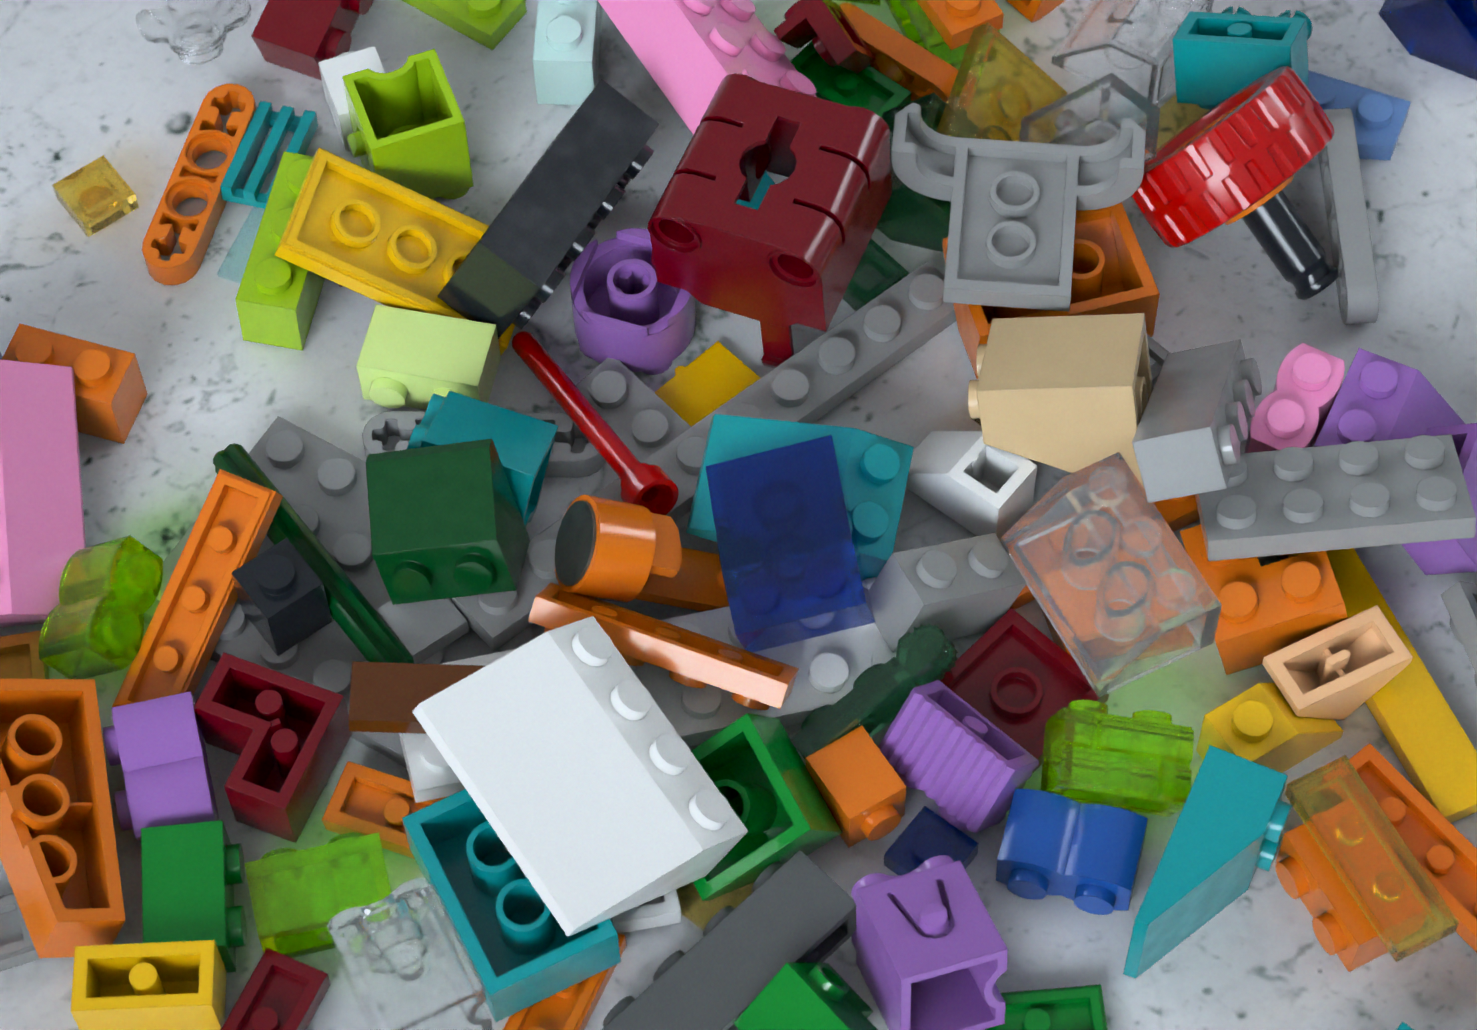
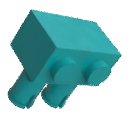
M1233 6L1227 7L1221 13L1189 11L1173 37L1177 103L1197 104L1203 109L1211 110L1245 86L1283 66L1292 68L1307 86L1309 84L1307 41L1313 29L1311 20L1306 14L1298 10L1295 11L1293 18L1291 17L1290 10H1286L1276 17L1251 15L1246 9L1238 7L1236 13L1233 14Z

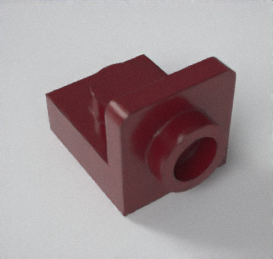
M799 0L786 11L784 15L785 21L774 29V33L780 41L797 49L802 48L812 40L816 51L832 68L839 65L859 74L876 60L839 4L831 0Z

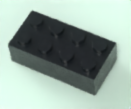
M601 79L555 137L437 297L467 320L496 324L498 339L511 323L522 330L540 305L546 302L566 275L565 270L572 261L577 259L596 233L594 230L601 220H604L622 198L626 192L624 188L629 181L636 177L650 159L654 150L646 145V143L660 124Z

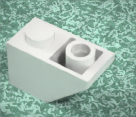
M932 431L913 451L906 488L976 536L995 533L998 539L1001 540L1033 505L1037 465L1025 457L984 444L982 431Z

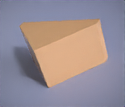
M1376 605L1265 656L1262 664L1296 716L1344 720L1411 663L1413 656Z

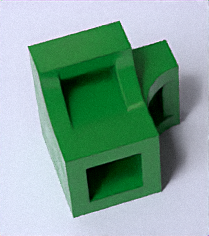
M787 962L733 1023L739 1030H878L867 1019L873 1010L828 963Z

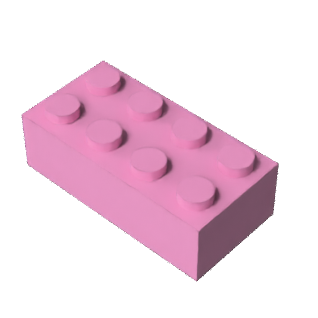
M597 0L693 135L700 125V121L720 82L729 74L747 75L763 83L816 97L814 84L796 70L784 54L786 48L782 41L767 31L755 15L756 8L751 0Z

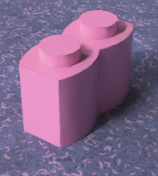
M1305 343L1291 350L1279 367L1274 391L1265 397L1255 410L1244 453L1281 450L1288 447H1312L1316 443L1341 388L1345 371L1344 360Z

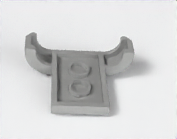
M911 103L896 113L891 150V164L896 176L915 192L930 198L951 201L943 302L1069 312L1076 210L1107 208L1121 203L1137 191L1144 173L1146 131L1131 118H1124L1121 120L1119 131L1113 138L1104 143L1091 146L962 138L943 135L928 127L922 119L921 106L917 103Z

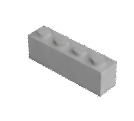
M1241 339L1167 354L1132 440L1148 503L1227 488L1234 464L1240 463L1241 441L1248 438V419L1255 416V396L1262 393L1261 377L1257 362L1254 358L1245 359Z

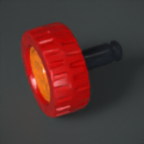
M1288 66L1280 67L1245 86L1185 127L1144 160L1142 182L1131 198L1146 221L1167 246L1176 248L1186 245L1213 231L1222 224L1229 225L1242 218L1283 278L1296 288L1295 295L1298 299L1307 300L1315 296L1338 278V268L1335 265H1330L1326 258L1325 250L1282 190L1293 180L1294 174L1318 155L1334 136L1332 123L1312 92L1292 68Z

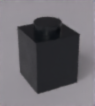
M287 538L231 573L242 611L277 656L332 622L323 583Z

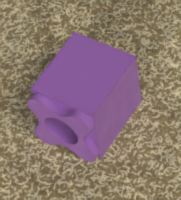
M938 855L926 860L918 868L907 874L889 876L883 873H872L862 877L855 883L851 895L856 904V930L851 940L856 950V963L889 1030H984L1005 1024L1006 1003L995 982L1007 971L1008 949L961 861L954 862L949 856Z

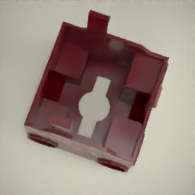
M734 73L726 75L720 82L700 121V125L697 127L673 173V177L670 179L648 222L647 229L650 233L652 244V265L656 270L657 282L686 290L701 304L760 321L764 353L761 359L762 364L770 368H776L794 355L791 325L797 323L824 332L827 331L892 194L890 130L886 122L873 111L863 107L842 105L763 83L743 74ZM765 171L788 177V179L779 184L769 186L758 210L736 204L738 199L750 203Z

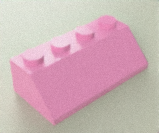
M0 360V628L91 619L74 369L67 366Z

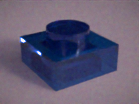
M924 806L885 852L884 866L900 876L915 870L926 860L934 856L946 855L951 857L954 862L961 861L966 869L977 856L979 843Z

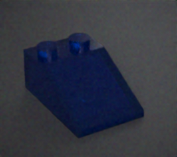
M832 435L706 466L724 584L735 634L745 650L757 652L876 622Z

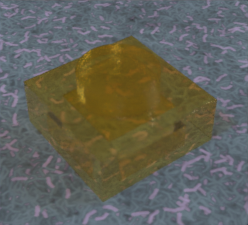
M104 155L52 185L57 200L87 237L92 236L139 208L135 193Z

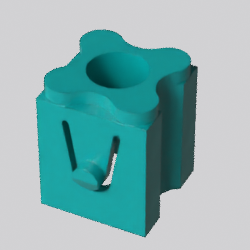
M449 391L446 397L434 393L419 425L416 424L407 449L493 439L526 527L531 522L538 506L558 425Z

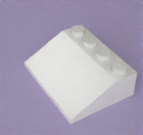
M594 616L543 633L421 702L413 710L417 720L568 937L705 877L748 832L727 799L720 793L692 754L688 745L679 736L653 700L649 691L640 682Z

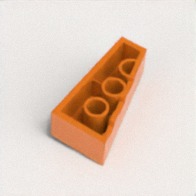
M0 679V859L39 958L74 957L75 946L113 945L126 921L95 679Z

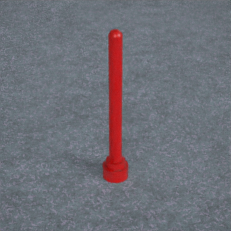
M527 331L515 334L512 339L514 351L621 479L622 501L645 506L650 513L667 515L675 506L679 495L678 487L661 467L640 463L533 334Z

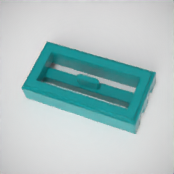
M260 101L220 185L222 200L265 209L276 174L267 194L260 193V190L268 173L272 171L277 160L278 151L287 132L295 133L286 152L305 155L318 128L317 113L305 110L302 117L295 116L294 107L284 105L280 112H275L272 109V103ZM270 127H271L272 129H271V131H270V134H269V136H268V138H267V140H266V142H265V144H264V146H263V149H262V151H261V153H260V155H259V157H258V159H257V161H256V164H255V166H254V168H253V170H252V172H251V174H250V176H249V179H248V181H247V183H246L244 189H242V186H243V184H244V182H245V180H246V178H247V176H248V174H249V171H250V169H251V167H252V165H253V163H254V161H255V159H256V156H257V154H258V152H259V150H260V148H261V146H262V144H263V141H264V139H265V137H266V135H267V133H268V131H269V129H270Z

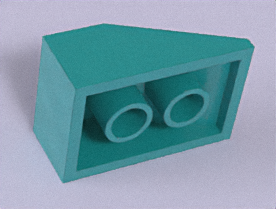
M714 414L711 418L686 533L734 548L739 542L750 540L763 548L767 558L846 582L877 578L894 551L914 447L850 427Z
M1209 746L1135 918L1123 974L1135 979L1245 893L1250 886L1257 867L1268 872L1270 871L1284 835L1282 832L1292 809L1291 804L1281 801L1288 775L1217 747Z

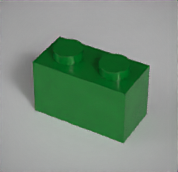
M223 820L141 828L143 943L215 940L227 973L236 972L235 947H244L247 944L243 905L234 906V885L245 883V864L241 843L231 844Z

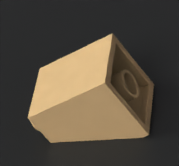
M1145 313L992 319L987 344H979L977 347L976 366L978 380H970L968 386L969 414L972 419L980 418L984 444L1131 493L1145 492L1132 444L1153 391Z

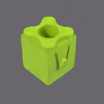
M435 49L408 56L407 62L393 72L378 73L368 68L342 76L353 133L347 136V140L353 157H360L365 169L430 199L437 197L458 199L464 196L470 187L474 186L465 121Z

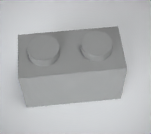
M991 533L892 553L863 598L862 603L892 653L987 632L1007 613L1027 583L997 535Z

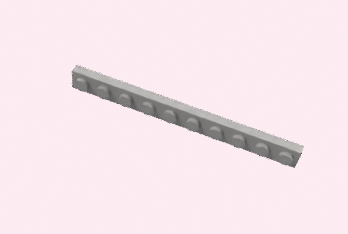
M927 261L640 462L661 467L678 487V500L666 516H671L674 522H676L691 511L711 418L714 414L813 424L956 322L953 303L943 302L945 276ZM616 479L593 496L623 502L621 499V479ZM563 517L530 540L516 591L452 598V603L467 620L468 625L493 651L533 624L528 619L535 596L550 582L559 585L555 572V544Z

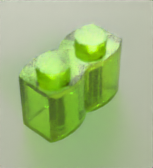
M131 535L76 551L68 560L61 576L59 585L60 604L49 613L42 627L39 639V659L68 679H86L123 670L128 667L136 657L141 646L144 633L143 613L153 605L161 588L163 558Z

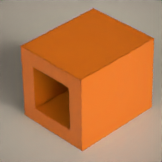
M863 726L858 727L806 757V769L842 831L840 837L848 848L865 838L869 841H875L886 836L898 826L902 817L905 816L906 785Z

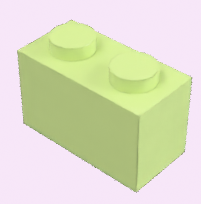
M376 304L356 365L363 399L371 400L386 408L406 406L426 410L434 393L446 397L448 392L452 391L488 403L501 360L496 324Z

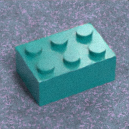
M466 789L402 818L409 848L495 1022L621 962L618 933L610 919L569 937L567 936Z

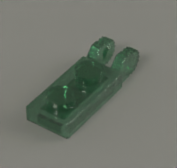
M921 623L920 627H914V632H908L898 640L896 658L893 657L885 664L878 663L869 667L854 681L853 690L834 705H824L809 714L801 724V731L790 739L791 743L806 760V757L860 726H863L872 738L895 719L914 687L936 680L941 681L945 678L946 672L951 673V669L956 667L955 662L958 660L956 657L958 651L954 648L955 645L945 637V633L937 625L931 626L930 623L927 625Z

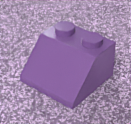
M1358 348L1314 447L1347 444L1353 441L1372 442L1412 438L1425 435L1427 428L1460 425L1465 424V422L1419 370Z

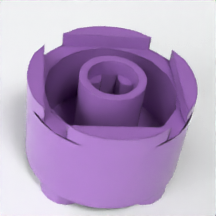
M627 228L616 231V238L606 240L598 244L597 239L589 243L574 261L571 268L570 292L575 333L580 351L585 356L594 359L600 364L607 358L620 360L632 372L657 375L669 369L672 361L687 348L693 338L696 328L695 298L686 290L657 282L656 270L652 265V244L648 229Z

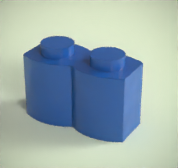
M1015 789L997 858L996 881L1007 885V889L1011 893L1026 899L1039 900L1045 898L1046 895H1062L1073 900L1074 905L1079 909L1091 914L1108 915L1113 910L1128 911L1145 841L1148 818L1118 807L1090 803L1081 804L1073 799L1051 792L1034 789Z

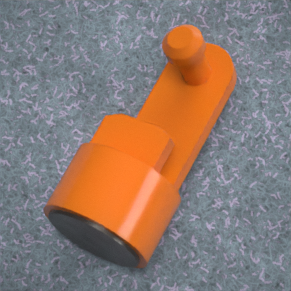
M580 495L570 504L560 524L555 544L556 577L560 587L565 592L624 603L637 599L697 611H708L753 602L756 597V585L752 576H757L766 567L768 561L763 548L750 540L739 542L732 550L731 557L681 547L679 528L671 516L650 513L642 505L591 495Z

